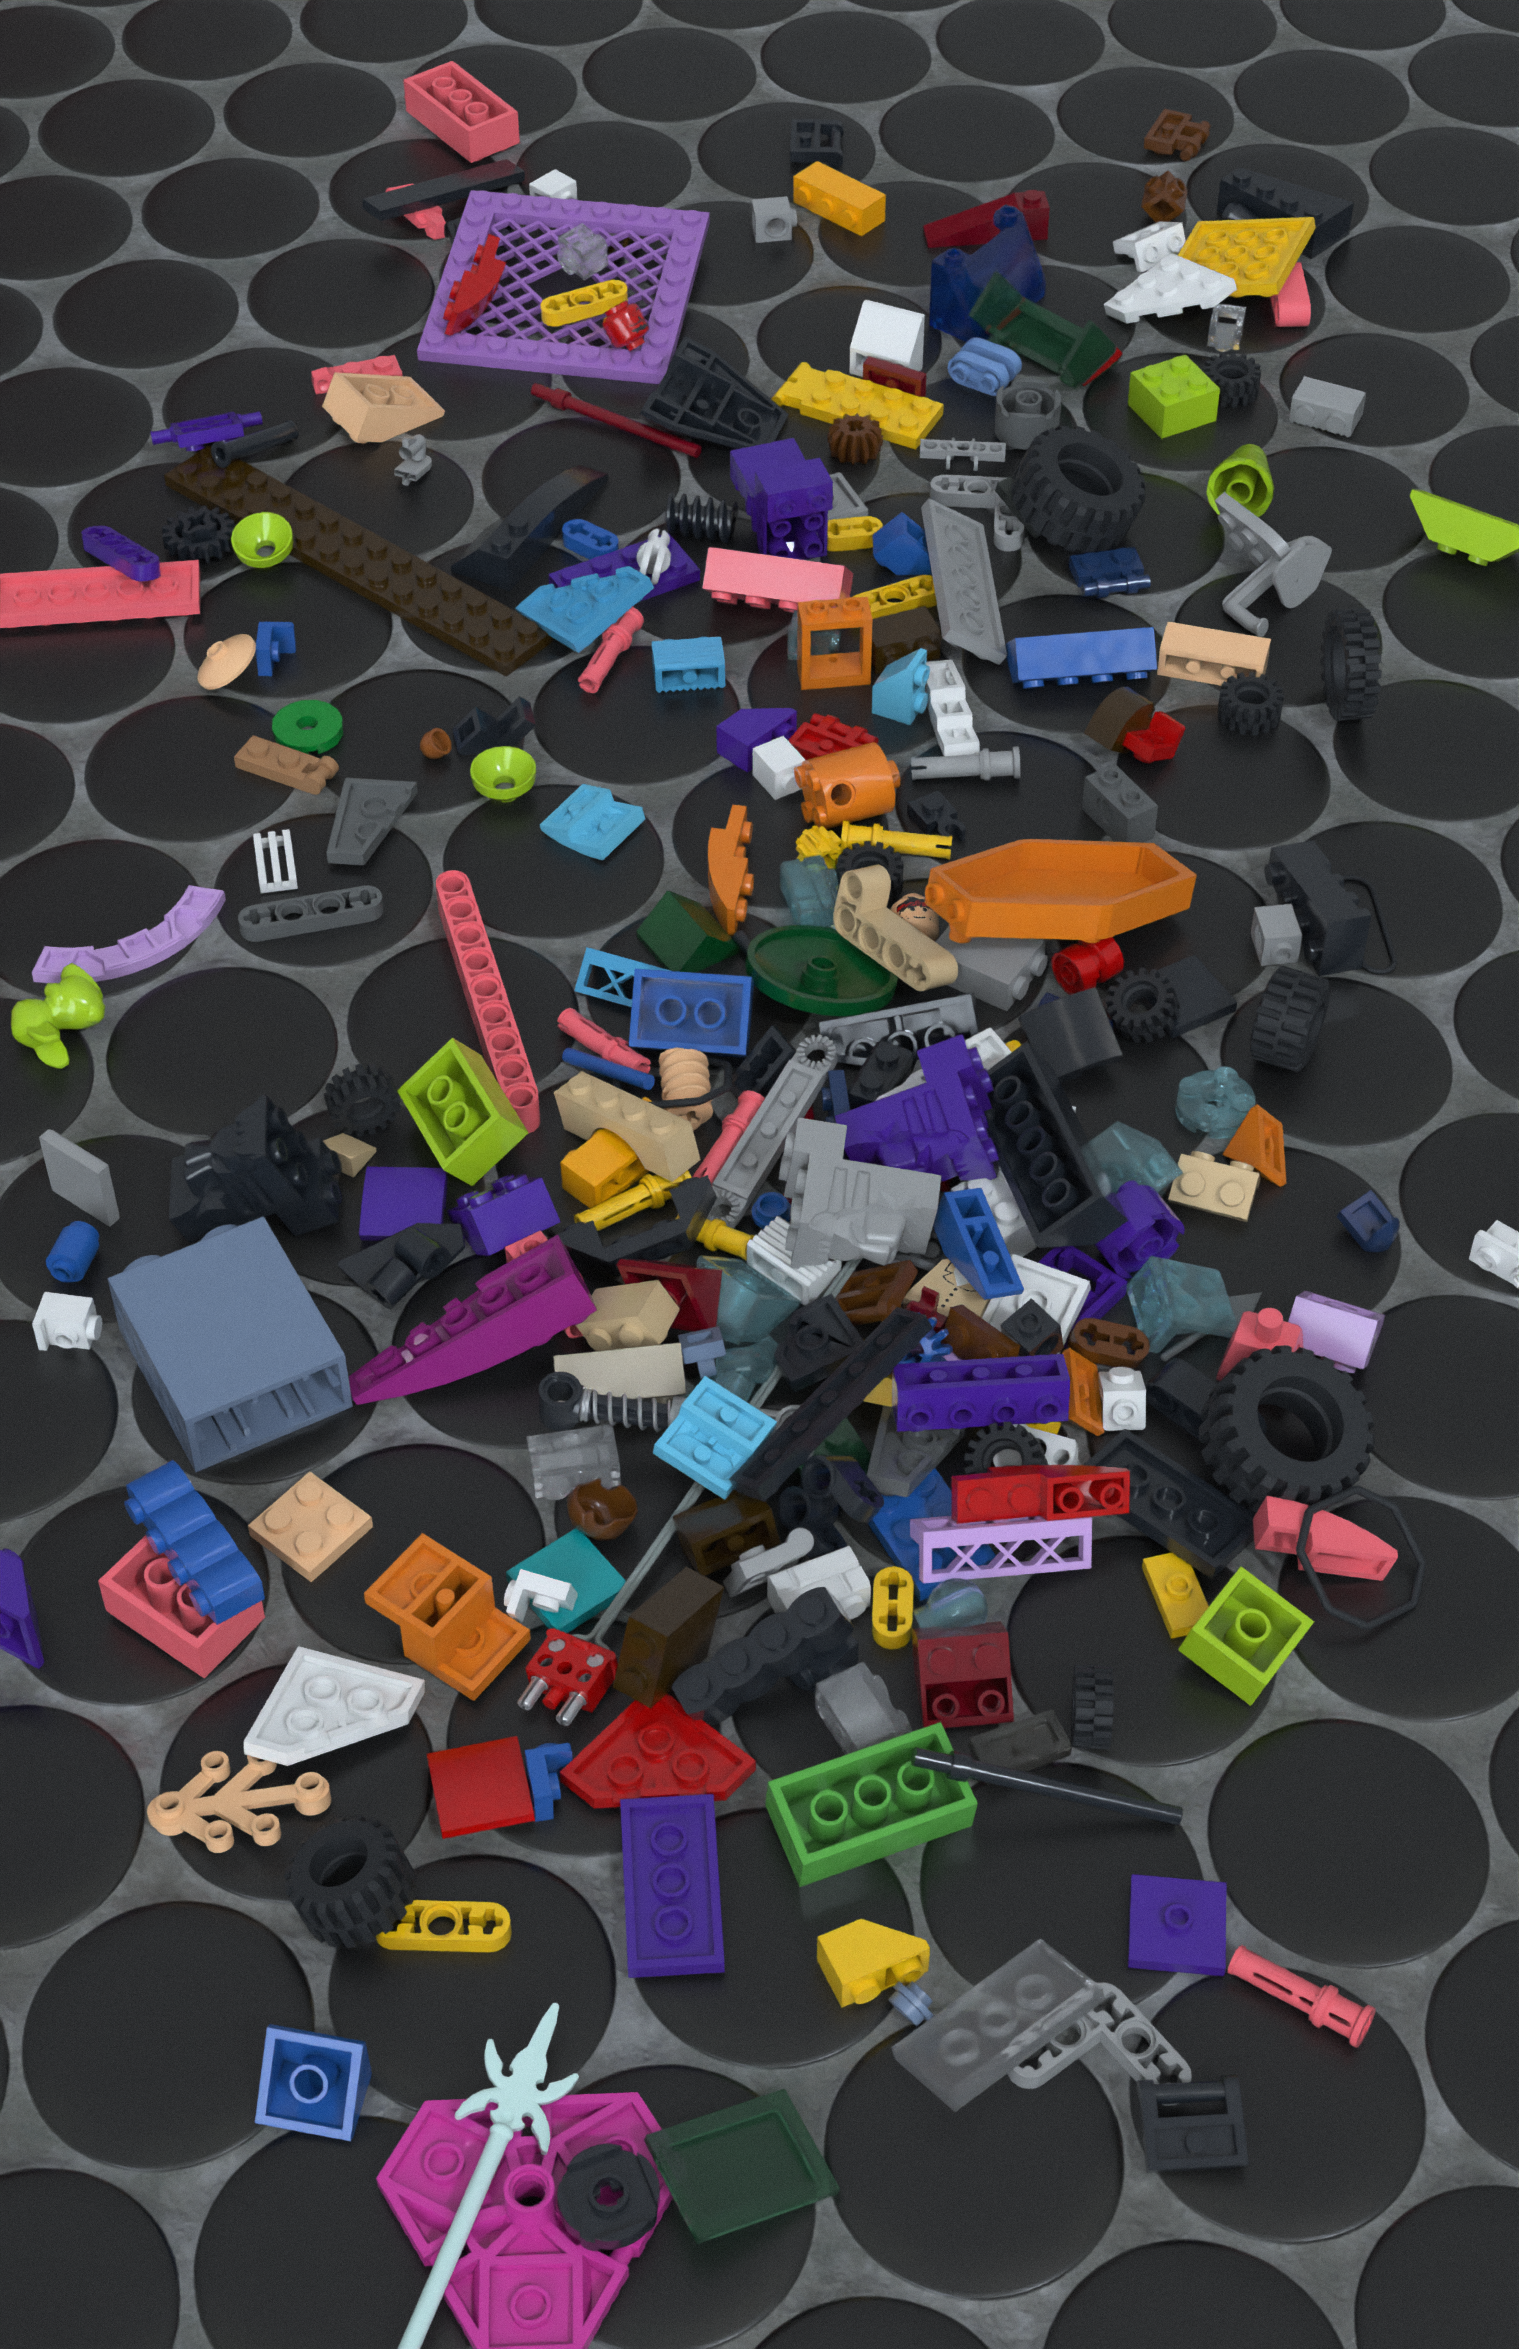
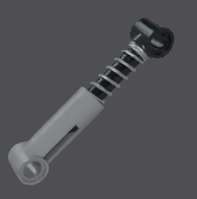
M553 1372L545 1376L539 1385V1418L543 1425L555 1431H566L573 1428L580 1421L584 1420L586 1422L592 1418L596 1424L606 1420L609 1421L611 1426L620 1422L624 1423L626 1428L634 1424L639 1425L641 1430L648 1426L654 1427V1430L659 1432L661 1429H667L679 1415L680 1407L686 1398L674 1396L672 1402L668 1400L666 1404L657 1403L655 1398L651 1402L642 1401L640 1395L636 1399L627 1398L625 1393L621 1397L612 1396L610 1391L606 1395L597 1394L595 1389L593 1391L591 1389L587 1390L570 1373ZM790 1405L781 1411L757 1409L777 1421V1425L771 1433L772 1435L800 1405ZM814 1451L809 1455L808 1459L813 1456Z

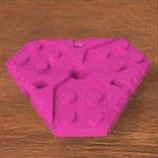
M638 2092L565 2095L551 2104L541 2105L540 2108L545 2113L550 2129V2143L547 2155L541 2154L535 2136H523V2129L513 2132L514 2136L507 2144L463 2247L467 2255L457 2261L443 2294L447 2305L452 2310L473 2349H588L601 2326L602 2320L606 2317L610 2306L617 2298L619 2290L629 2276L628 2264L632 2257H640L645 2244L652 2236L656 2225L660 2222L662 2214L669 2206L686 2176V2165ZM467 2099L424 2101L376 2178L381 2193L400 2222L404 2232L409 2237L424 2266L433 2267L489 2138L490 2127L494 2124L490 2117V2110L498 2108L495 2102L488 2103L483 2111L471 2113L461 2120H456V2111ZM528 2116L522 2118L525 2128L531 2127L533 2123L532 2118ZM611 2143L621 2145L622 2150L629 2151L636 2156L639 2153L651 2163L659 2181L660 2203L656 2224L652 2230L645 2233L642 2238L629 2246L613 2249L610 2256H607L599 2251L587 2250L580 2244L577 2238L568 2232L559 2214L557 2190L559 2182L562 2181L563 2175L568 2170L567 2165L578 2153L595 2145ZM609 2186L600 2189L601 2197L596 2201L599 2204H605L607 2207L617 2204V2199L622 2197L623 2194L621 2191L613 2193ZM529 2196L543 2199L534 2206L519 2204L521 2200Z

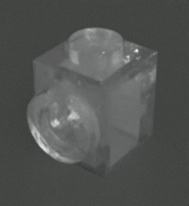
M583 223L558 237L559 250L557 257L560 265L568 274L573 275L576 273L583 280H586L608 266V246L605 239L600 234H595Z

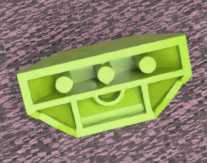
M1412 489L1410 498L1428 539L1438 543L1437 549L1456 555L1457 550L1468 553L1469 561L1487 566L1488 561L1499 562L1519 552V524L1424 490Z

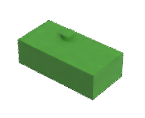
M941 1722L768 1782L765 1806L799 1887L972 1826L978 1803L968 1781L961 1782L947 1779L945 1773L911 1765L912 1753L915 1747L950 1754L953 1750Z

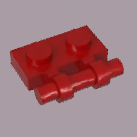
M814 713L810 724L804 722L788 741L805 760L872 742L878 744V737L868 734L867 729L858 725L850 727L840 723L839 718L830 714L825 717Z

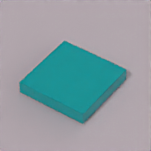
M576 1528L506 1571L508 1583L511 1580L516 1581L520 1569L570 1583L574 1587L578 1596L573 1611L559 1607L558 1613L549 1612L532 1604L534 1599H530L528 1605L549 1629L555 1628L565 1633L572 1631L608 1608L626 1583V1580L590 1540Z

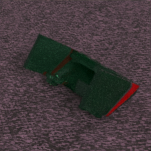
M997 271L994 272L969 313V316L989 335L987 341L1003 347L1007 346L1061 375L1059 379L1073 389H1076L1078 385L1085 387L1114 367L1123 355L1094 322L1088 320L1085 327L1081 328L1024 298Z

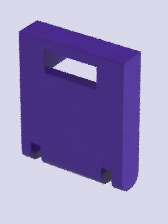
M1074 1246L1054 1247L1038 1262L1065 1273L1074 1268L1096 1282L1095 1292L1090 1290L1072 1329L1084 1318L1101 1319L1126 1295L1127 1280ZM1067 1338V1340H1066V1342H1065V1344H1064V1348H1065V1349H1068V1348H1069V1347H1068V1338Z

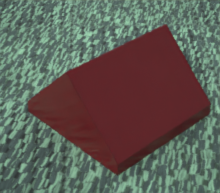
M620 1259L616 1264L625 1284L653 1280L660 1281L680 1308L670 1328L695 1332L716 1327L722 1279L721 1269L638 1259Z

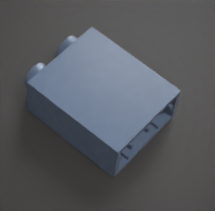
M264 1216L240 1226H219L208 1232L200 1242L162 1257L157 1255L141 1257L130 1263L122 1273L107 1278L119 1330L195 1472L353 1407L345 1354Z

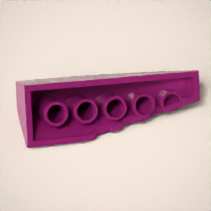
M559 1235L552 1237L485 1275L475 1283L478 1288L475 1293L462 1302L454 1298L443 1306L446 1314L433 1324L426 1325L424 1322L420 1323L410 1331V1335L402 1347L397 1349L396 1346H389L348 1377L352 1399L356 1405L412 1394L445 1385L486 1370L534 1346L545 1344L553 1335L571 1325L582 1323L590 1314L597 1311L591 1294Z

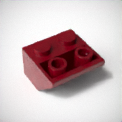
M1001 1621L911 1629L914 1674L923 1728L941 1722L943 1728L1014 1722L1008 1631Z

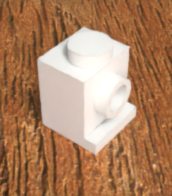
M44 1292L32 1323L39 1350L47 1351L50 1344L67 1349L81 1348L90 1350L93 1340L99 1339L102 1330V1318L96 1313L93 1298Z

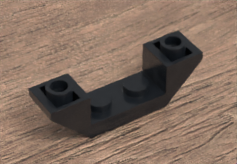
M708 1175L701 1178L692 1177L682 1181L678 1187L670 1190L680 1216L676 1220H663L654 1224L650 1230L638 1235L619 1237L612 1245L604 1247L593 1220L587 1223L578 1222L571 1224L564 1229V1232L556 1235H559L573 1261L613 1277H619L621 1274L616 1264L620 1259L659 1261L692 1248L717 1198Z

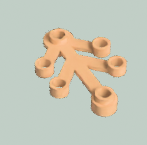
M212 1751L201 1759L202 1771L180 1791L165 1792L155 1797L148 1806L147 1815L150 1824L159 1833L173 1836L186 1831L206 1843L207 1849L214 1853L225 1852L233 1846V1831L229 1823L253 1836L256 1844L270 1846L275 1844L281 1837L279 1819L275 1815L268 1813L257 1816L248 1811L249 1809L294 1803L295 1808L301 1814L317 1815L324 1812L331 1804L330 1787L328 1781L320 1774L307 1772L300 1775L296 1783L292 1785L247 1791L262 1776L271 1774L277 1766V1763L267 1760L257 1762L261 1759L247 1755L248 1764L214 1796L201 1797L214 1783L227 1779L231 1772L228 1756L221 1751ZM215 1814L225 1821L217 1820L208 1823L200 1816ZM265 1828H271L269 1831H261ZM217 1835H224L221 1838H214Z

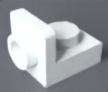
M520 1569L517 1580H511L506 1589L504 1605L507 1606L506 1612L517 1622L522 1623L530 1599H534L532 1603L534 1606L549 1612L558 1613L559 1607L573 1611L578 1593L570 1583Z

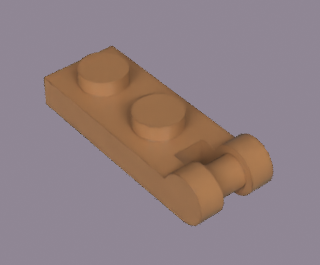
M254 735L234 756L236 768L314 795L319 794L326 786V779H332L339 771L337 762L329 756H322L320 759Z

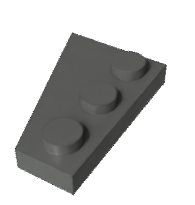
M345 778L326 852L328 863L365 865L418 793L417 782Z
M883 1405L867 1476L882 1495L908 1497L964 1437L966 1428L897 1432L893 1408Z

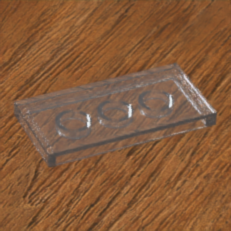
M1039 1939L933 2016L929 2021L892 2046L894 2058L956 2112L1105 2000L1103 1988L1043 1940Z

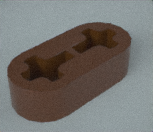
M1095 1318L1080 1320L1068 1336L1069 1348L1091 1362L1112 1367L1136 1368L1147 1356L1150 1349L1149 1340L1141 1330ZM1084 1333L1090 1334L1091 1341L1095 1342L1093 1346L1087 1344V1338L1083 1337ZM1125 1341L1129 1342L1130 1349L1135 1351L1133 1355L1128 1354L1127 1347L1122 1345Z

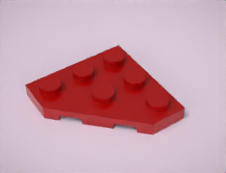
M667 1693L652 1708L637 1700L630 1704L560 1771V1782L593 1808L621 1807L620 1799L714 1794V1801H726L756 1771V1760L705 1721L692 1719L686 1714L681 1703Z

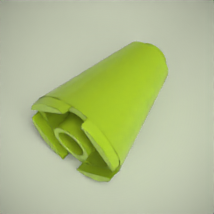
M1246 444L1239 447L1211 473L1206 493L1209 504L1218 515L1220 513L1215 500L1224 492L1257 517L1263 515L1271 504L1274 495V484L1266 454L1259 446Z

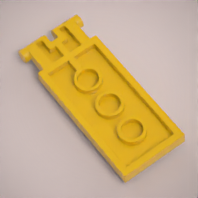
M806 362L800 363L771 398L780 407L786 405L799 409L801 415L833 424L836 418L843 419L844 414L855 416L858 413L862 417L870 415L871 420L879 422L883 440L915 450L921 444V439H925L942 417L944 404L932 401L929 398L919 397L896 388L879 385L870 380L849 376L840 371L828 369L826 372L815 370Z

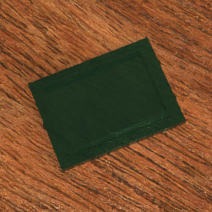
M785 2089L648 2134L644 2139L658 2171L661 2173L697 2244L837 2195L840 2190L814 2139L811 2137Z

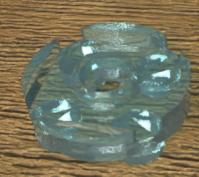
M1220 1067L1217 1070L1195 1073L1180 1081L1176 1101V1114L1180 1122L1194 1133L1199 1129L1209 1132V1138H1230L1235 1135L1250 1109L1255 1106L1256 1098L1252 1088L1247 1082L1238 1077V1073L1234 1069ZM1209 1101H1218L1222 1103V1107L1217 1108L1215 1104L1207 1103Z

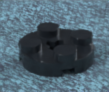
M609 2143L595 2145L583 2150L567 2165L568 2170L563 2175L562 2181L559 2182L557 2190L559 2214L568 2232L577 2238L584 2248L590 2251L623 2248L638 2241L655 2226L660 2203V2187L657 2174L645 2157L639 2153L636 2156L629 2151H624L621 2145ZM609 2186L613 2193L621 2191L623 2196L617 2199L616 2205L607 2207L605 2204H599L596 2201L601 2197V2188Z

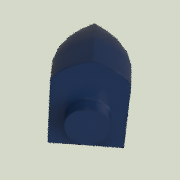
M1372 1190L1349 1204L1337 1215L1343 1226L1361 1248L1367 1252L1388 1250L1400 1228L1399 1219L1391 1215Z

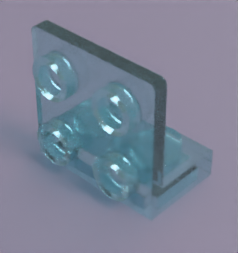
M1151 1256L1127 1285V1293L1138 1329L1149 1340V1352L1160 1353L1180 1328L1231 1338L1237 1326L1221 1273L1216 1269Z

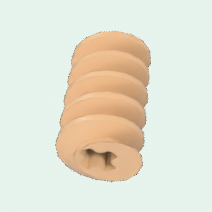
M672 1048L660 1054L658 1061L660 1064L662 1100L695 1098L710 1092L709 1063L704 1053L694 1049ZM712 1100L695 1106L663 1108L691 1122L693 1131L702 1123L707 1122L713 1114Z

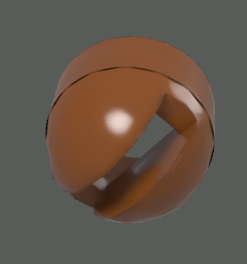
M433 728L428 731L420 741L421 752L430 759L441 758L451 751V740L447 733L440 728Z

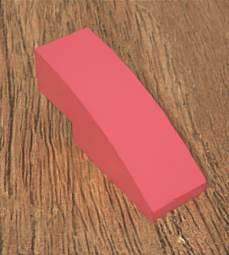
M1266 1496L1253 1518L1255 1549L1297 1555V1541L1304 1512L1309 1505ZM1321 1510L1313 1514L1305 1553L1315 1572L1384 1580L1398 1559V1553L1395 1548L1354 1523L1327 1511ZM1298 1558V1569L1304 1570Z

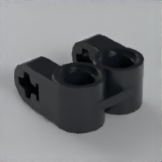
M815 1455L805 1462L801 1473L802 1482L799 1486L787 1487L781 1493L778 1499L777 1510L782 1524L789 1532L796 1528H804L813 1535V1547L806 1554L812 1560L847 1547L844 1538L833 1525L838 1516V1503L853 1519L869 1523L883 1507L884 1498L860 1467L858 1461L852 1456Z

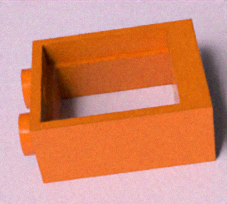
M868 597L798 602L797 670L801 690L871 685L873 619ZM860 627L859 652L811 655V631Z

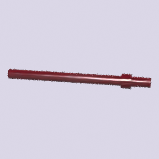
M534 383L531 388V395L549 401L551 406L565 411L569 409L694 458H698L702 448L700 445L572 397L571 393L560 388L554 390L538 383Z

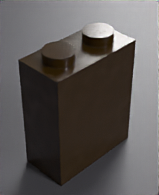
M685 1567L635 1610L628 1618L613 1688L652 1708L672 1690L673 1683L684 1671L700 1664L707 1658L724 1586Z

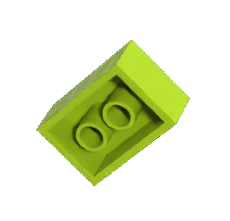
M451 1038L397 1090L442 1169L471 1186L482 1178L529 1133L482 1056L454 1038Z

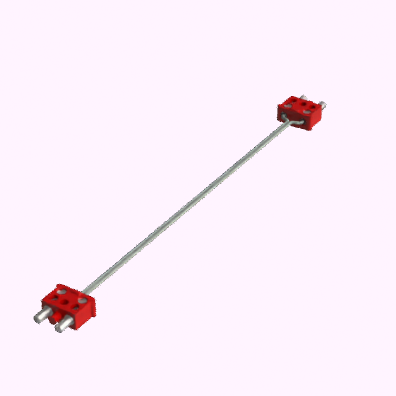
M954 1177L941 1181L940 1191H950V1183ZM863 1258L848 1260L823 1297L832 1293L835 1298ZM777 1365L774 1366L749 1404L753 1407L760 1408L782 1377V1373ZM695 1481L672 1516L691 1509L705 1487ZM672 1516L590 1634L570 1635L555 1628L546 1631L547 1638L525 1668L529 1685L517 1701L520 1708L526 1711L531 1710L542 1693L546 1694L542 1702L549 1709L555 1710L561 1701L565 1702L556 1715L557 1722L564 1726L570 1725L580 1709L590 1713L594 1711L615 1680L618 1667L615 1652L610 1651L609 1647L601 1640L675 1533L676 1528ZM595 1638V1644L588 1642Z

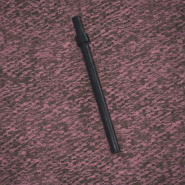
M915 1747L912 1753V1766L945 1773L947 1779L967 1782L969 1778L1174 1825H1179L1183 1816V1809L1179 1806L972 1760L971 1754L953 1750L950 1754H945Z

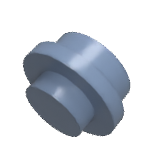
M898 1981L893 1986L896 1991L888 2000L914 2026L917 2027L924 2019L929 2021L933 2017V2014L928 2009L933 2001L917 1984L911 1981L905 1987Z

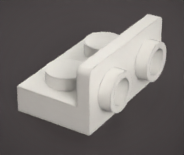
M1159 221L1113 241L1115 254H1128V258H1134L1138 272H1145L1170 253L1178 255L1186 239L1181 222Z
M1496 1220L1487 1232L1479 1230L1476 1233L1469 1260L1478 1264L1482 1269L1490 1271L1512 1283L1519 1289V1232Z

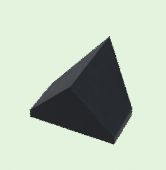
M772 1025L765 1035L757 1041L752 1051L732 1075V1088L730 1091L737 1099L743 1091L747 1090L755 1091L766 1098L789 1059L791 1060L796 1053V1049L776 1026Z

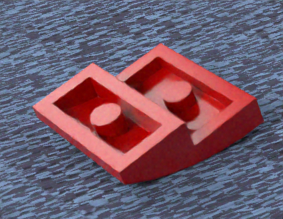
M517 1736L427 1753L429 1772L443 1839L535 1821Z

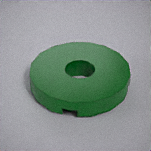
M300 700L286 705L277 712L272 721V733L277 744L309 754L310 751L318 750V754L336 746L342 738L343 719L338 709L327 702ZM304 727H314L313 729H310V730H303V729H302V728H304Z

